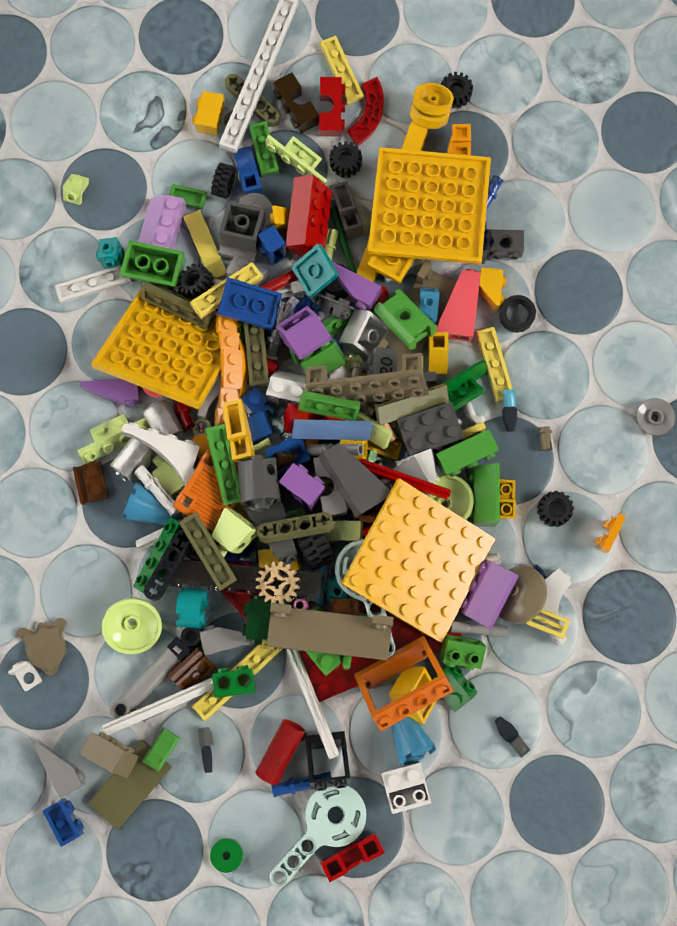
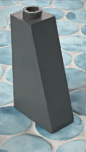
M331 443L321 449L323 453L318 457L355 517L388 497L391 490L340 443L335 446Z
M281 495V501L269 506L270 510L265 512H254L245 506L243 507L248 518L256 528L263 523L288 519ZM284 526L280 532L287 533L291 528ZM294 539L266 543L279 563L280 561L284 562V566L293 563L299 557Z

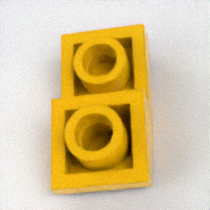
M500 479V519H515V479Z

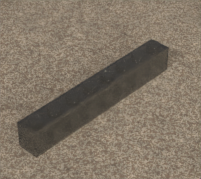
M169 558V560H170L171 562H175V561L177 560V559ZM183 560L170 583V586L182 587L183 583L189 584V588L201 589L202 585L208 586V590L219 591L202 561ZM228 564L237 581L226 587L227 592L239 593V589L247 590L246 594L258 595L259 591L262 592L261 589H256V586L260 585L256 578H261L262 575L259 571H266L265 568ZM165 569L164 579L169 575L168 569ZM280 570L282 576L289 577L286 572ZM297 571L294 577L300 578L296 582L300 589H295L294 592L299 596H305V600L317 601V597L323 598L325 574ZM271 573L267 576L266 581L271 577ZM277 579V582L271 585L279 588V585L286 581ZM290 585L285 589V594L288 592ZM267 589L272 596L276 597L274 591ZM291 595L290 598L297 599V596Z

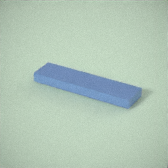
M294 419L292 439L369 440L372 421Z

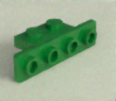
M484 359L442 383L447 385L448 400L452 402L454 411L484 394V388L476 382L477 379L487 374V362Z
M170 517L164 525L161 535L155 542L154 548L135 580L133 587L144 593L145 585L174 535L181 528L177 520ZM175 551L169 555L171 562H173L178 552ZM162 569L159 572L161 579H164L168 569Z

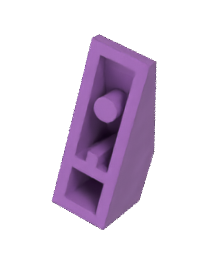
M332 262L339 273V276L336 278L356 304V307L364 311L366 309L371 311L382 293L381 286Z
M120 378L80 382V386L85 391L125 405V407H135L136 404H141V387Z

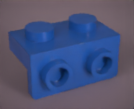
M289 437L287 440L264 450L267 458H275L277 452H295L296 459L287 467L278 470V476L286 473L293 463L298 466L299 464L303 465L311 461L302 439H292V437Z
M66 798L43 810L61 847L84 834L83 823L79 818L76 819L73 813L75 811L74 806Z

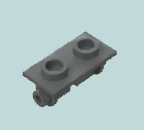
M325 292L324 295L317 294L321 298L317 301L316 307L320 311L340 319H347L349 317L350 308L356 309L349 306L350 302L342 298L336 301V296Z

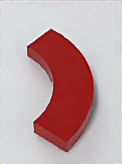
M378 77L361 84L366 99L365 111L359 121L347 130L353 143L357 146L364 143L374 133L382 118L384 94Z

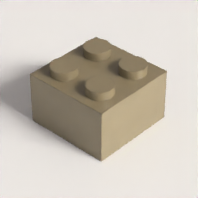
M92 732L80 752V755L95 764L125 778H128L139 758L138 755L134 754L135 749L103 732H100L99 735Z

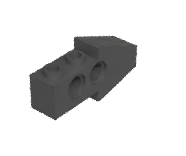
M485 222L484 242L488 243L490 247H483L481 264H485L486 257L490 259L502 257L510 260L522 258L524 252V230L487 229V222ZM506 243L508 247L503 248L500 246V244Z

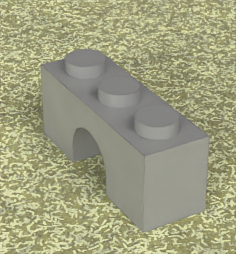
M319 457L313 458L316 476L321 480H329L334 486V490L330 495L320 497L322 512H327L332 517L347 515V509H350Z

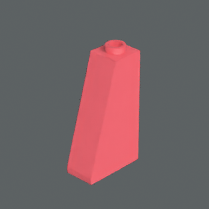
M474 269L461 271L437 325L436 332H448V339L472 342L481 272H476Z

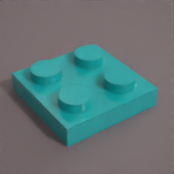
M316 244L291 266L310 298L317 295L339 276L321 244Z

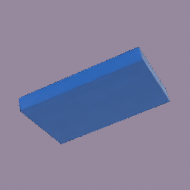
M227 277L217 315L272 331L282 293Z

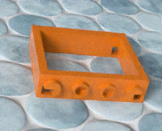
M424 636L398 649L392 656L388 657V660H379L354 674L370 714L380 731L454 691ZM429 657L438 677L377 710L369 689Z

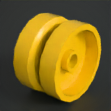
M424 83L417 86L410 109L411 119L419 126L428 129L444 127L449 120L454 100L453 93L445 86L437 83Z

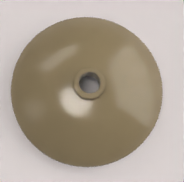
M516 566L509 569V571L519 575L499 616L507 622L521 624L532 620L540 613L547 599V585L544 577L534 568Z

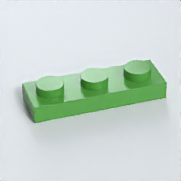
M267 121L250 124L249 128L261 177L278 174L279 168L275 153L271 152L265 144L267 136L270 135Z
M304 390L298 405V410L349 421H356L360 409V402Z

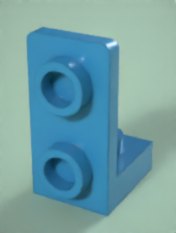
M420 287L419 309L437 326L439 289Z

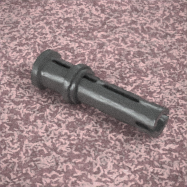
M281 301L271 335H268L266 338L267 358L273 360L278 359L277 353L280 345L283 344L276 325L288 318L293 306L284 301Z

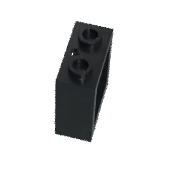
M345 731L331 733L336 747L342 746L345 776L315 779L312 750L325 747L319 734L305 736L311 789L324 791L327 787L340 789L351 784Z

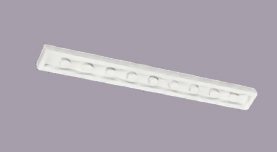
M279 0L219 142L220 148L237 153L298 7L299 0Z

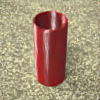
M283 719L280 723V727L269 744L268 750H266L267 752H265L255 771L261 780L272 785H277L305 733L303 727L288 719Z

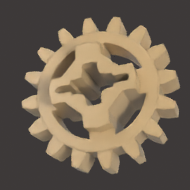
M274 561L271 564L272 567L264 565L266 571L260 570L259 573L262 576L261 578H256V581L260 582L256 589L262 590L259 596H266L265 602L272 600V603L279 601V604H284V600L291 602L290 596H297L294 590L300 589V586L296 585L300 578L294 577L297 571H290L291 565L288 564L284 567V562L281 561L278 566ZM280 570L286 572L289 577L282 576ZM271 573V577L266 581L267 576ZM277 579L286 581L280 584L279 588L271 585L277 582ZM290 585L288 592L285 594V589ZM267 589L274 591L276 597L272 596Z

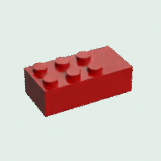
M314 174L294 177L285 246L300 258L316 244H321L325 250L326 235L328 233L332 191Z

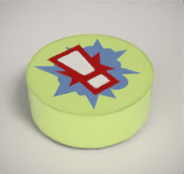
M198 419L194 422L195 427L192 429L195 435L206 434L205 428L212 427V425L206 419Z

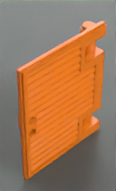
M208 448L172 507L186 516L197 512L206 528L213 532L224 508L233 509L236 503L223 506L214 466L211 467L207 464L211 458L210 449ZM235 463V467H236V471H237V475H238V467H237V464ZM187 497L192 499L188 508L182 505Z

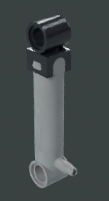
M197 628L183 629L181 639L175 637L167 646V649L111 704V716L117 719L140 709L139 705L181 661L193 652L189 647H196L201 643V631ZM194 631L197 636L195 641L188 642V633ZM120 704L126 707V712L123 715H119L117 712V707Z

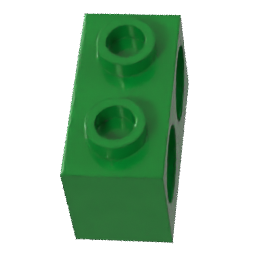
M248 665L237 666L236 671H229V668L217 669V673L212 674L215 698L256 693L254 669H249ZM242 674L249 676V683L245 686L239 683V677ZM222 677L229 679L230 683L227 688H221L219 685Z

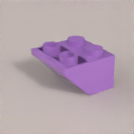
M308 306L276 325L283 343L300 360L332 340L331 335L316 313Z

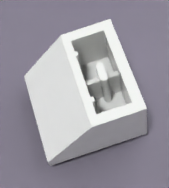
M420 762L381 772L392 814L432 803Z

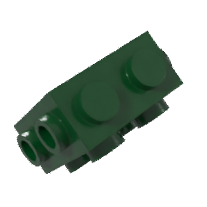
M253 596V599H248V604H244V616H247V624H243L242 636H246V641H249L250 645H262V642H267L272 600L265 602L264 596ZM284 600V604L289 605V602Z

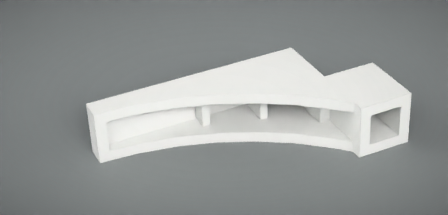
M131 422L123 424L122 435L133 438L158 453L177 473L184 486L186 485L195 470L193 466L200 447L196 445V442L191 440L180 441L177 440V436L171 434L164 436L158 434L159 431L151 428L144 430L140 428V425Z

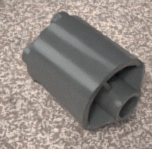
M262 455L251 456V460H240L237 462L242 506L254 512H265L270 510L269 506L281 501L276 458L263 459Z

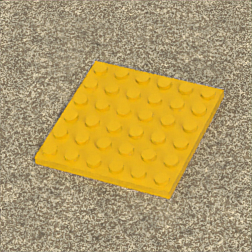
M379 147L368 254L481 265L491 157Z
M140 289L92 361V368L200 409L221 373V351L219 337L216 334V318L206 330L142 300ZM237 322V331L243 324Z
M397 479L341 584L437 642L442 643L473 580L478 574L477 571L481 562H484L495 538L408 483Z

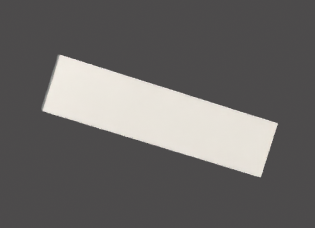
M118 266L57 284L55 289L60 304L131 283V278L120 276L122 266Z

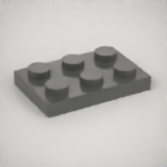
M452 402L396 420L408 457L464 439Z

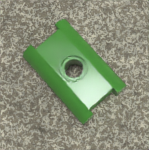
M400 289L395 291V295L383 304L379 302L374 308V313L410 350L415 349L416 343L428 334L432 337L437 331V326Z

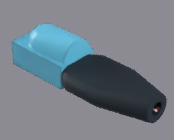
M515 389L503 390L504 408L502 409V417L507 432L515 430L518 419L517 408L515 407Z

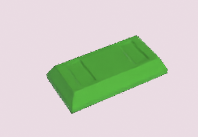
M172 184L169 195L183 198L186 206L203 209L208 192Z
M163 727L142 762L159 772L180 737Z

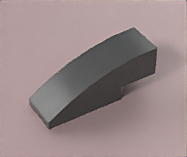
M348 181L330 185L346 239L349 240L363 236V224Z

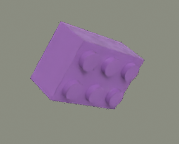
M293 463L279 481L281 491L301 507L303 506L310 514H313L321 504L320 497L326 495L324 482L317 476L311 477L308 474L309 471L301 464L297 466Z

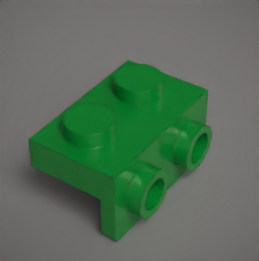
M457 665L455 667L447 666L443 669L454 690L443 698L454 712L458 711L477 694L473 683L464 677L462 670Z

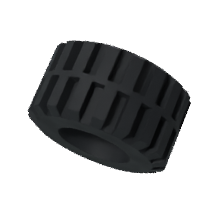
M305 522L301 524L300 529H308L310 523ZM325 533L295 538L311 570L334 561V554Z

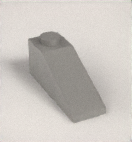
M215 625L204 627V631L200 632L205 656L250 645V642L246 641V636H242L240 631L220 627L215 628Z
M41 741L32 744L60 798L67 796L86 784L84 781L86 777L81 768L78 769L76 765Z

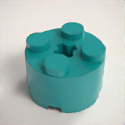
M180 587L181 592H178L176 614L180 616L179 620H176V627L197 629L206 627L207 615H205V608L209 607L208 592L205 589Z

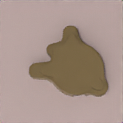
M63 618L56 619L51 625L40 622L37 625L36 633L27 628H20L17 632L18 637L25 642L29 661L49 676H53L58 672L59 665L67 651L66 642L63 637L67 622Z

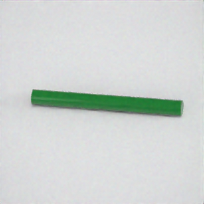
M336 206L330 207V213L335 229L338 231V238L347 266L350 271L357 273Z

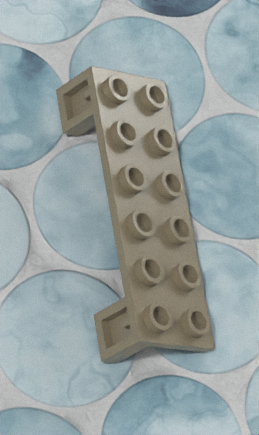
M425 260L408 297L419 308V288H438L440 292L438 320L453 292L456 282L431 270L432 262ZM390 329L378 347L398 350L397 371H402V355L420 353L429 334L416 343L415 349L410 350Z
M422 353L402 355V371L327 380L326 365L306 368L305 386L307 391L357 401L360 404L429 395L423 374Z
M271 603L267 638L268 647L388 660L394 617L380 615L364 617L292 608L291 605Z

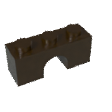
M293 72L273 82V94L277 100L280 99L282 102V109L286 115H290V121L295 129L298 128L302 134L319 124V114L311 101L305 104L294 102L296 98L302 95V90Z

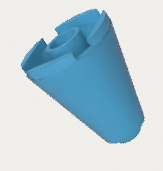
M135 482L122 519L165 525L170 517L176 520L177 514L171 516L149 490Z
M406 717L392 725L400 766L417 762L425 758L426 752H429L431 755L437 750L435 744L421 725L413 719Z

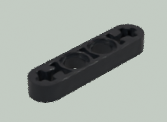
M179 530L174 535L144 587L145 596L152 601H158L162 598L192 546L189 539L187 542L180 540L181 536H186L188 539L184 530ZM175 545L180 546L183 550L180 551ZM172 552H178L179 558L175 562H171L169 555ZM162 569H168L169 575L165 579H160L159 572ZM158 580L160 583H163V585H157V583L154 581ZM151 588H152V589H155V588H156V590L158 591V593H157V594H152V593L150 592V589H151Z

